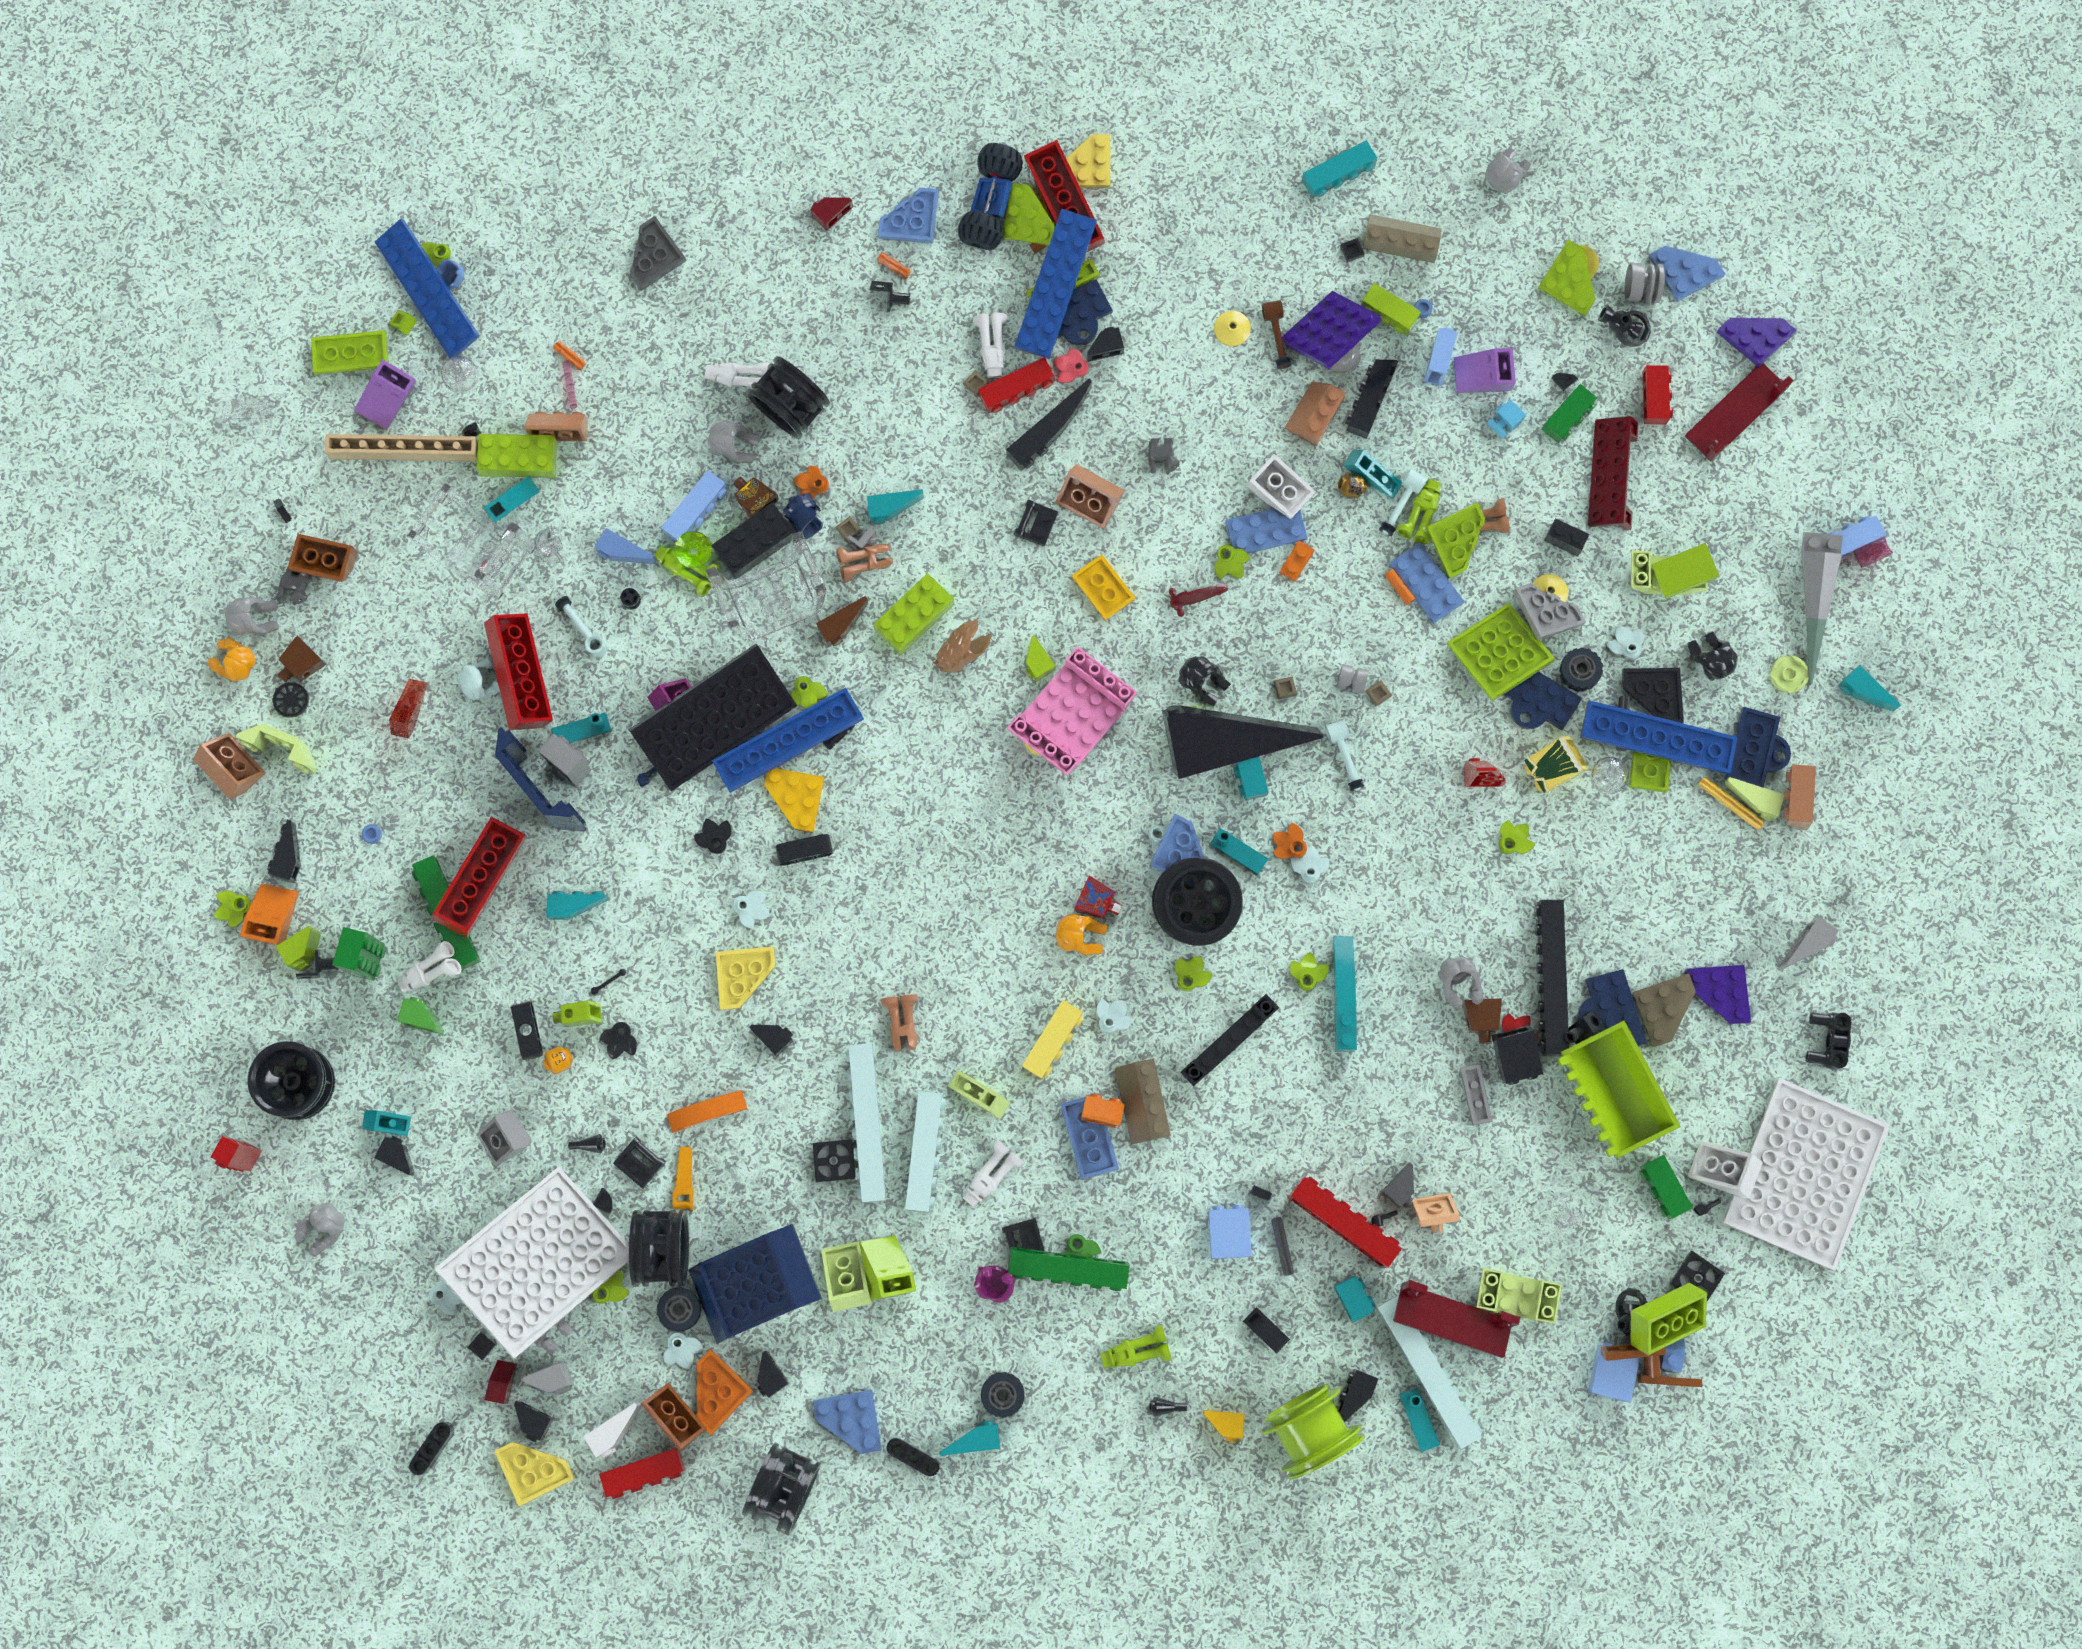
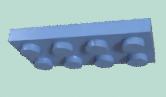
M1270 509L1225 520L1231 546L1235 549H1243L1248 554L1308 539L1300 510L1292 519H1289L1276 509Z
M1420 542L1389 563L1404 585L1414 595L1416 602L1433 624L1464 604L1465 601Z
M1086 1097L1060 1104L1081 1180L1119 1170L1108 1127L1081 1120Z

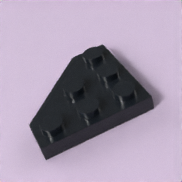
M1680 667L1622 669L1623 689L1651 715L1684 723Z

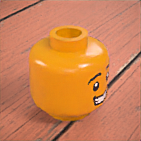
M557 1046L546 1051L544 1054L545 1060L542 1061L546 1071L550 1070L553 1074H559L571 1067L573 1058L567 1047Z

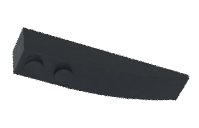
M1090 378L1006 449V455L1021 471L1024 468H1030L1038 456H1044L1051 444L1071 423L1092 387V380Z

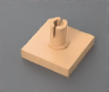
M1450 1193L1412 1200V1207L1420 1227L1431 1226V1232L1437 1233V1228H1439V1233L1443 1232V1223L1460 1221L1459 1212Z

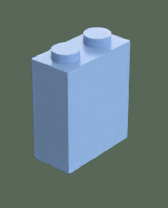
M1439 328L1423 382L1442 386L1458 332H1454L1450 328Z
M1233 1205L1232 1209L1224 1210V1206H1213L1212 1210L1208 1211L1211 1259L1251 1257L1249 1208L1244 1209V1205Z
M1604 1342L1603 1345H1597L1588 1392L1631 1402L1640 1358L1606 1361L1601 1355V1347L1615 1344Z

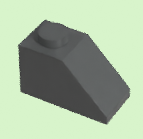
M1410 1162L1381 1191L1397 1208L1402 1207V1205L1407 1207L1413 1200L1411 1198L1414 1194L1413 1164Z

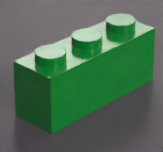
M1579 384L1544 423L1541 430L1557 443L1562 439L1566 441L1572 434L1571 429L1574 426L1578 427L1583 422V415L1586 412L1590 414L1596 407L1594 403L1597 397L1583 385Z
M1665 1155L1659 1156L1640 1166V1175L1645 1182L1648 1181L1651 1187L1649 1191L1655 1200L1657 1199L1661 1205L1659 1210L1663 1217H1667L1668 1220L1673 1219L1693 1208Z

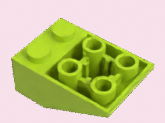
M895 1235L859 1242L871 1301L916 1291L912 1269Z

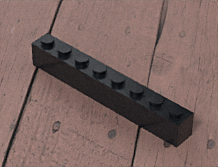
M1540 900L1534 907L1535 917H1538V924L1535 925V935L1539 937V943H1536V955H1539L1536 972L1540 974V982H1537V992L1541 995V1001H1538V1012L1541 1013L1538 1030L1542 1032V1040H1539V1051H1542L1543 1056H1562L1561 1052L1569 1048V1043L1565 1039V1033L1569 1031L1564 900Z

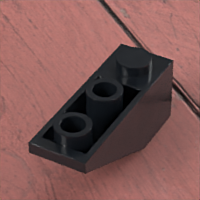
M287 819L286 824H283L281 828V838L274 847L275 855L273 860H270L267 870L268 874L272 877L295 883L301 867L296 824Z
M1357 1369L1349 1372L1346 1383H1348L1347 1390L1342 1391L1339 1398L1341 1405L1338 1412L1344 1422L1372 1398L1379 1378Z

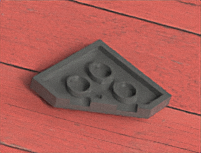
M655 216L639 227L638 241L635 246L634 260L630 271L631 278L641 291L687 261L686 257Z

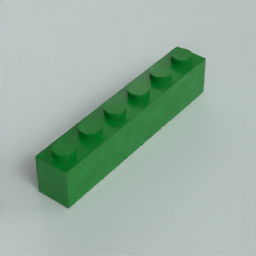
M434 855L412 864L414 870L411 871L415 881L420 883L421 888H419V892L422 898H426L428 902L426 908L430 916L434 913L449 887L438 859ZM437 922L433 923L437 933L442 935L443 940L441 942L447 941L454 948V955L448 959L457 960L462 970L481 962L470 934L468 938H465Z
M1011 1247L1008 1274H1011L1016 1279H1023V1276L1031 1277V1280L1034 1281L1049 1279L1052 1283L1062 1284L1065 1281L1070 1282L1073 1286L1089 1284L1091 1288L1101 1289L1102 1286L1110 1287L1109 1289L1113 1291H1121V1289H1127L1130 1265L1126 1261Z

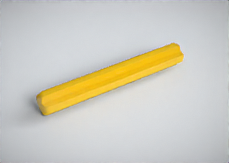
M1703 777L1698 785L1755 829L1759 830L1765 823L1764 820L1707 777Z

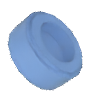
M1420 299L1414 305V308L1421 311L1419 318L1430 316L1433 309L1430 301Z
M367 825L362 830V838L369 844H375L382 838V831L376 825Z

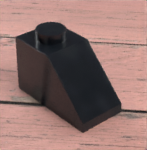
M1107 327L1099 333L1087 352L1088 362L1124 354V345L1119 327Z
M751 1024L749 1026L776 1057L794 1042L791 1038L793 1034L786 1026L783 1029L779 1025Z
M393 1135L391 1138L385 1137L374 1158L407 1175L413 1176L415 1173L407 1146L402 1144L403 1140Z
M765 1350L761 1357L757 1379L759 1386L757 1388L763 1397L767 1395L770 1398L790 1383L768 1350Z
M516 1400L514 1407L521 1431L527 1434L525 1437L533 1442L537 1440L542 1441L554 1418L520 1400Z

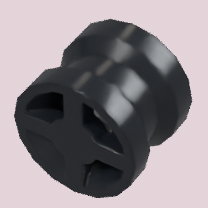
M626 588L622 591L620 599L624 607L629 610L638 608L641 604L638 592L633 588Z

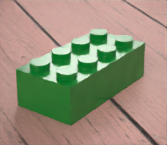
M343 927L332 965L352 976L374 981L375 977L379 976L381 966H379L380 959L384 958L386 953L385 943L366 932Z

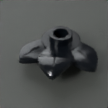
M706 818L702 827L703 833L695 834L694 839L701 848H708L713 854H721L725 851L727 847L726 841L731 836V825L726 820L718 826L717 823ZM715 842L721 843L719 848L714 847Z
M617 1022L611 1029L604 1030L600 1035L599 1043L607 1045V1053L611 1059L618 1058L624 1051L630 1055H635L637 1040L631 1035V1028L627 1023ZM618 1029H623L624 1034H618Z

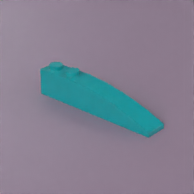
M1333 936L1335 1052H1355L1357 1050L1353 936Z

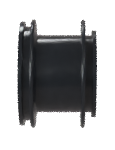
M1187 858L1177 861L1163 871L1154 886L1152 909L1156 921L1167 935L1188 945L1204 946L1222 940L1235 928L1242 913L1243 896L1236 877L1227 867L1215 860ZM1187 878H1191L1194 882V886L1191 889L1184 887V881ZM1206 880H1210L1213 883V888L1210 891H1206L1203 888V883ZM1175 894L1182 896L1183 900L1179 905H1175L1172 901ZM1195 896H1198V899L1201 900V904H1197V907H1194V903H1191V899H1195ZM1214 898H1219L1221 901V906L1218 909H1214L1211 906V901ZM1183 912H1188L1191 916L1190 921L1187 923H1183L1180 919ZM1206 913L1209 915L1210 921L1208 924L1203 925L1200 922V917Z

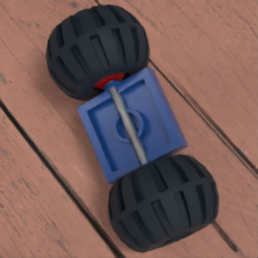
M988 143L979 152L977 158L978 169L987 178L980 177L971 211L962 217L958 225L959 238L964 244L990 251L994 250L1003 239V226L996 217L1003 218L1013 181L1019 176L1023 165L1022 156L1019 151L1001 143Z

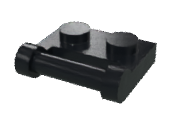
M1027 500L1025 504L1026 509L1018 528L1014 531V535L1045 547L1058 511L1037 504L1032 500ZM1032 511H1038L1030 533L1025 532Z
M637 1136L613 1162L617 1168L642 1189L645 1188L666 1163L663 1158L660 1159L644 1146ZM636 1148L654 1164L652 1169L631 1152Z
M1036 1218L1002 1227L1009 1250L1011 1247L1017 1248L1013 1231L1018 1230L1024 1249L1045 1251Z

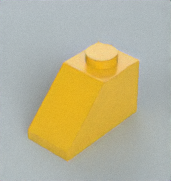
M1203 1410L1204 1416L1222 1437H1226V1441L1238 1442V1438L1243 1439L1245 1414Z

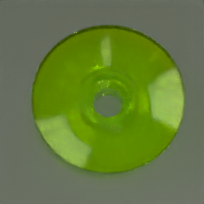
M687 532L677 539L674 547L675 556L682 565L689 568H698L710 560L712 544L708 537L700 532ZM695 549L697 553L691 554L690 551Z

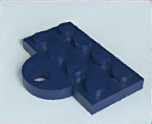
M1097 279L1074 289L1057 338L1064 336L1073 345H1086L1094 340L1097 335V320L1113 313ZM1081 331H1087L1089 336L1086 339H1082L1078 334Z
M1537 672L1503 694L1513 701L1510 708L1513 721L1524 729H1536L1547 721L1562 731L1582 700V697L1540 672ZM1522 713L1528 714L1530 721L1527 723L1522 722L1520 715Z
M1742 707L1735 736L1738 738L1731 773L1725 774L1724 780L1731 777L1763 788L1767 773L1778 772L1789 763L1791 758L1790 746L1784 738L1776 735L1780 716ZM1777 751L1784 753L1785 759L1783 761L1776 758Z
M1624 969L1585 979L1591 998L1581 1004L1578 1009L1577 1019L1579 1020L1584 1014L1595 1011L1605 1025L1604 1028L1592 1036L1625 1021L1637 1045L1647 1044ZM1593 1019L1592 1024L1597 1026L1596 1020Z

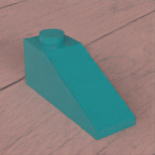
M1364 449L1352 450L1343 464L1351 473L1362 475L1368 485L1390 498H1394L1402 486V482Z
M923 489L867 496L870 523L876 525L884 524L885 521H889L924 498Z
M1861 665L1856 667L1839 684L1841 690L1852 698L1892 712L1901 706Z
M993 1420L982 1421L981 1426H977L940 1451V1456L1000 1449L998 1423L993 1424Z

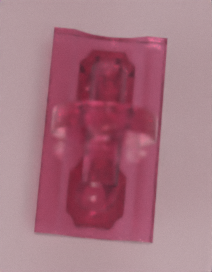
M1885 537L1853 551L1861 568L1893 554Z

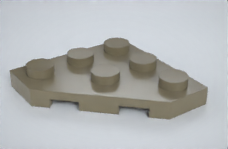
M1689 973L1632 992L1652 1047L1673 1040L1696 992Z

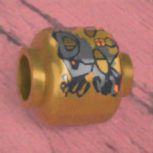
M1348 472L1340 477L1338 490L1344 497L1359 498L1362 493L1366 492L1367 482H1365L1362 475Z

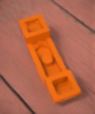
M740 1090L668 1113L667 1116L672 1133L748 1108L743 1092Z

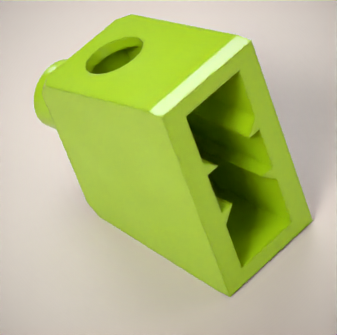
M589 1000L563 1004L560 1006V1011L553 1012V1022L562 1023V1025L569 1027L602 1023L601 1006L599 1003Z

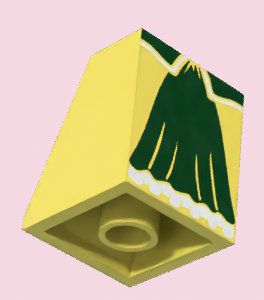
M1570 736L1559 738L1524 760L1526 771L1529 775L1534 776L1536 780L1534 782L1535 786L1540 792L1543 791V793H1548L1590 769Z

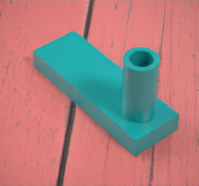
M606 712L601 714L593 713L588 718L551 728L552 735L553 733L557 737L562 735L569 741V744L612 731Z
M1219 828L1209 844L1256 875H1259L1269 859Z
M1417 1387L1399 1394L1420 1451L1424 1452L1440 1446L1419 1388Z

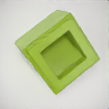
M397 310L389 326L405 335H409L417 320L409 313Z

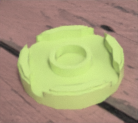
M1782 656L1772 665L1770 678L1773 685L1780 691L1786 693L1798 692L1806 685L1809 679L1808 667L1803 660L1796 656Z

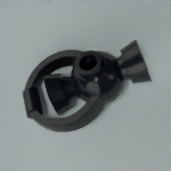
M1605 305L1599 314L1598 321L1603 323L1609 322L1610 329L1616 334L1622 344L1629 347H1637L1648 341L1651 327L1649 320L1643 313L1635 310L1628 312L1616 311L1613 313V309L1609 305ZM1631 316L1638 317L1644 323L1645 329L1640 342H1631L1623 335V333L1628 332V335L1634 340L1642 330L1643 323H1632Z
M1630 1287L1621 1292L1616 1300V1315L1619 1320L1617 1327L1625 1334L1620 1345L1631 1343V1310L1648 1303L1640 1290ZM1627 1295L1638 1298L1639 1301L1625 1300V1297Z

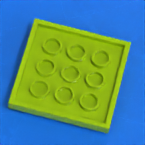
M1507 603L1447 642L1449 649L1492 702L1555 660L1544 644L1537 640L1531 628L1510 603Z

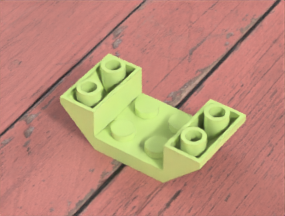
M1631 551V588L1645 594H1663L1652 564L1667 559L1670 556H1651V551ZM1708 582L1678 595L1707 591Z
M260 724L236 735V738L241 741L240 745L254 753L257 750L264 752L268 742L277 746L283 745L291 751L288 759L293 762L292 766L298 768L297 770L308 774L309 771L312 773L317 771L308 746L295 736L265 724Z
M1483 1268L1476 1308L1496 1313L1504 1311L1521 1318L1555 1324L1562 1284Z

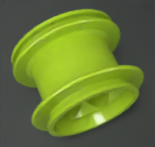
M1322 1384L1293 1398L1264 1418L1265 1422L1270 1423L1262 1429L1261 1434L1266 1435L1276 1432L1291 1459L1282 1467L1283 1472H1290L1287 1475L1289 1480L1297 1479L1327 1465L1356 1447L1365 1439L1363 1433H1358L1362 1428L1361 1425L1347 1428L1332 1401L1341 1392V1388L1327 1391L1329 1388L1328 1384Z

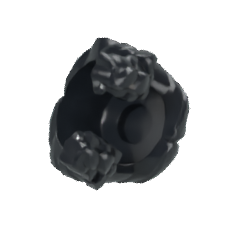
M1713 631L1705 635L1714 651L1701 653L1696 640L1688 642V649L1691 654L1690 660L1703 666L1704 674L1710 681L1723 679L1736 669L1738 660L1736 652L1729 642L1720 641Z
M1203 656L1189 658L1179 671L1178 682L1181 686L1190 689L1199 702L1203 701L1208 703V705L1215 706L1218 698L1202 690V685L1207 676L1211 674L1210 679L1223 691L1231 685L1223 676L1219 666L1211 663Z

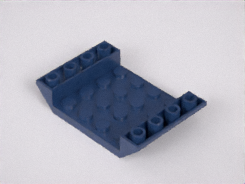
M500 727L498 729L495 757L556 829L584 832L586 830L584 826L586 822L569 802L565 804L561 800L555 806H552L538 790L537 786L519 766L528 758L524 754L527 750L509 729L505 731Z
M793 1224L766 1233L688 1269L716 1344L822 1299Z

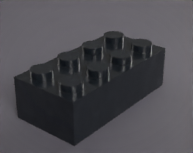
M772 502L711 546L732 577L737 580L797 537L793 528Z

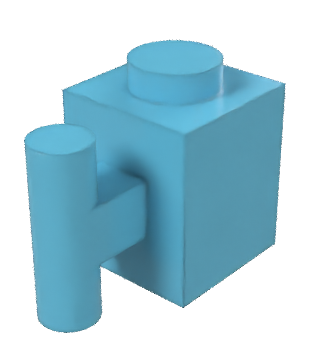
M1509 400L1506 404L1502 402L1496 409L1497 413L1494 418L1498 423L1491 418L1487 425L1504 439L1508 435L1504 428L1511 433L1524 420L1526 414L1512 400Z

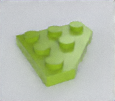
M1013 183L1003 228V238L1049 246L1056 227L1055 223L1052 222L1032 186Z
M1568 239L1538 286V289L1586 316L1596 300L1584 248Z
M1478 502L1426 526L1448 578L1466 571L1469 566L1471 554L1474 552L1479 538L1478 535L1486 520Z

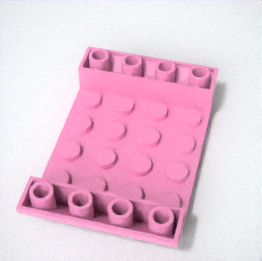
M1077 646L1066 659L1062 669L1023 714H1018L1007 727V730L1068 776L1077 769L1121 717L1136 696L1137 691Z

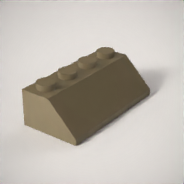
M1369 214L1362 249L1435 263L1441 239V228Z
M1154 1058L1115 1068L1122 1104H1125L1124 1114L1131 1145L1170 1137L1169 1124Z

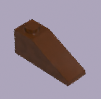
M866 596L816 623L828 647L831 645L837 646L843 642L842 639L847 636L869 604Z

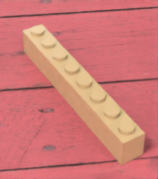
M326 434L324 452L330 459L477 462L478 440L475 436Z

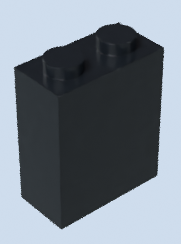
M1529 1025L1491 1035L1500 1077L1505 1084H1517L1519 1080L1536 1079L1538 1075L1543 1074L1535 1032Z

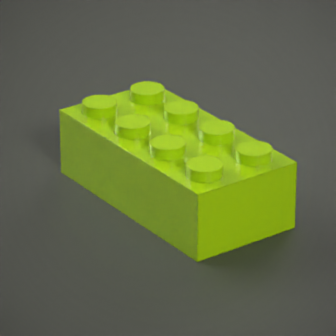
M479 434L477 471L481 477L529 476L556 478L557 440L554 435Z
M927 573L873 624L874 630L901 656L955 605L954 598Z
M1688 1283L1631 1310V1345L1646 1355H1650L1705 1328L1707 1292Z

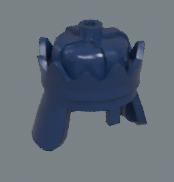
M810 493L797 494L789 498V503L783 509L784 517L795 525L800 539H808L823 528L821 520L816 517V511L820 512L821 509L817 506Z

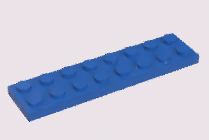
M1061 209L1014 346L1015 349L1047 359L1051 358L1097 224L1096 219Z
M399 219L375 241V244L449 358L454 359L477 340L480 335L405 220Z
M844 688L712 760L728 791L731 793L861 722L864 718L848 690Z
M1591 700L1587 702L1580 735L1582 739L1723 774L1731 773L1738 738Z

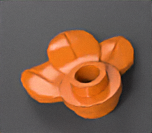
M808 466L807 473L798 474L794 478L795 485L801 489L799 495L810 493L814 499L817 494H823L829 488L828 479L822 476V472L817 466Z
M1291 823L1288 833L1274 832L1273 840L1278 847L1274 850L1273 854L1280 859L1303 857L1307 852V845L1303 841L1304 833L1298 825ZM1300 846L1301 850L1299 852H1296L1294 850V847Z

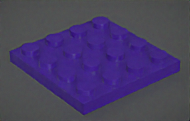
M1331 291L1282 336V340L1285 346L1330 369L1375 328L1382 319L1375 312Z

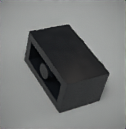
M1555 518L1544 541L1578 557L1590 534Z

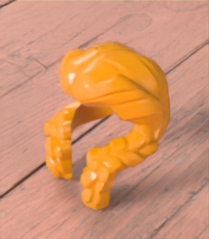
M230 637L220 639L217 643L218 649H230L223 659V667L216 657L208 659V666L212 671L233 682L245 680L249 677L250 670L256 663L252 650Z
M1068 914L1057 924L1055 933L1057 945L1064 951L1074 950L1085 956L1089 954H1102L1103 945L1084 943L1083 932L1086 929L1093 933L1105 935L1108 926L1096 922L1095 919L1089 916Z

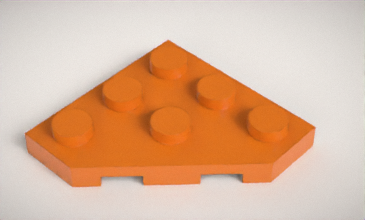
M710 1349L696 1364L697 1418L707 1428L706 1431L713 1435L754 1390Z

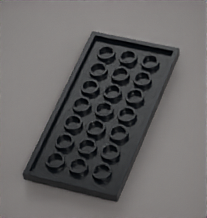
M754 644L629 729V732L672 792L713 764L712 760L738 747L797 707V704L759 646Z

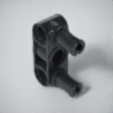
M528 1001L512 1005L511 1012L522 1060L536 1059L543 1056L532 1002ZM526 1026H531V1033L524 1036L523 1029Z
M1833 1012L1828 1013V1015L1810 1013L1809 1024L1826 1026L1828 1033L1826 1036V1051L1824 1053L1807 1051L1806 1062L1822 1064L1823 1067L1831 1070H1838L1847 1065L1852 1023L1848 1014ZM1837 1018L1843 1020V1027L1838 1026ZM1834 1056H1837L1840 1060L1838 1066L1833 1062Z

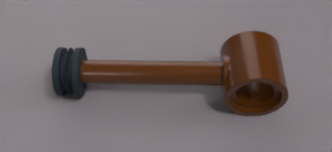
M1281 300L1262 303L1264 321H1271L1279 357L1276 360L1277 369H1286L1292 364L1290 357H1286L1278 321L1284 318Z

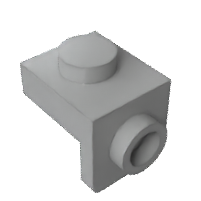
M869 527L859 541L849 535L847 537L848 546L853 551L863 550L864 547L875 545L877 541L876 531Z

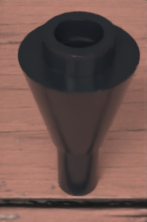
M601 1134L581 1141L569 1142L568 1147L569 1150L581 1149L601 1154L606 1147L605 1138H602Z
M1154 1396L1153 1400H1150L1149 1410L1156 1417L1174 1411H1187V1404L1174 1403Z

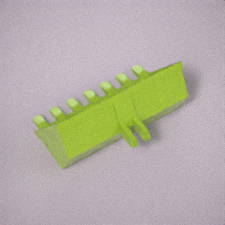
M1625 1021L1561 1052L1563 1057L1557 1059L1560 1066L1567 1064L1571 1072L1565 1074V1077L1568 1081L1575 1079L1578 1087L1573 1089L1576 1097L1583 1094L1586 1102L1581 1107L1584 1112L1591 1109L1594 1118L1590 1119L1589 1122L1592 1127L1599 1124L1602 1133L1598 1134L1597 1137L1600 1142L1608 1141L1610 1148L1605 1150L1608 1157L1615 1155L1616 1158H1620L1681 1127Z

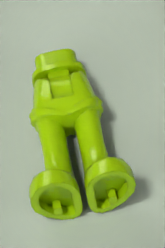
M1432 479L1427 480L1426 485L1423 486L1418 496L1414 498V505L1407 522L1399 524L1396 529L1400 536L1409 540L1412 538L1421 511H1424L1413 541L1420 542L1421 544L1430 543L1431 538L1426 526L1430 524L1434 513L1438 510L1437 504L1442 485L1440 482Z
M660 546L654 555L659 564L669 570L673 576L681 577L694 585L696 593L701 597H704L709 592L712 584L685 570V568L688 567L711 582L716 581L720 572V566L716 564H711L709 567L704 566L691 559L685 552L681 553L671 548L666 549Z
M1162 1324L1155 1326L1154 1331L1149 1335L1133 1340H1123L1122 1343L1112 1349L1108 1348V1351L1100 1353L1104 1369L1112 1366L1113 1368H1116V1366L1133 1367L1136 1363L1158 1357L1162 1358L1165 1362L1172 1361L1167 1343L1141 1352H1135V1349L1167 1341Z

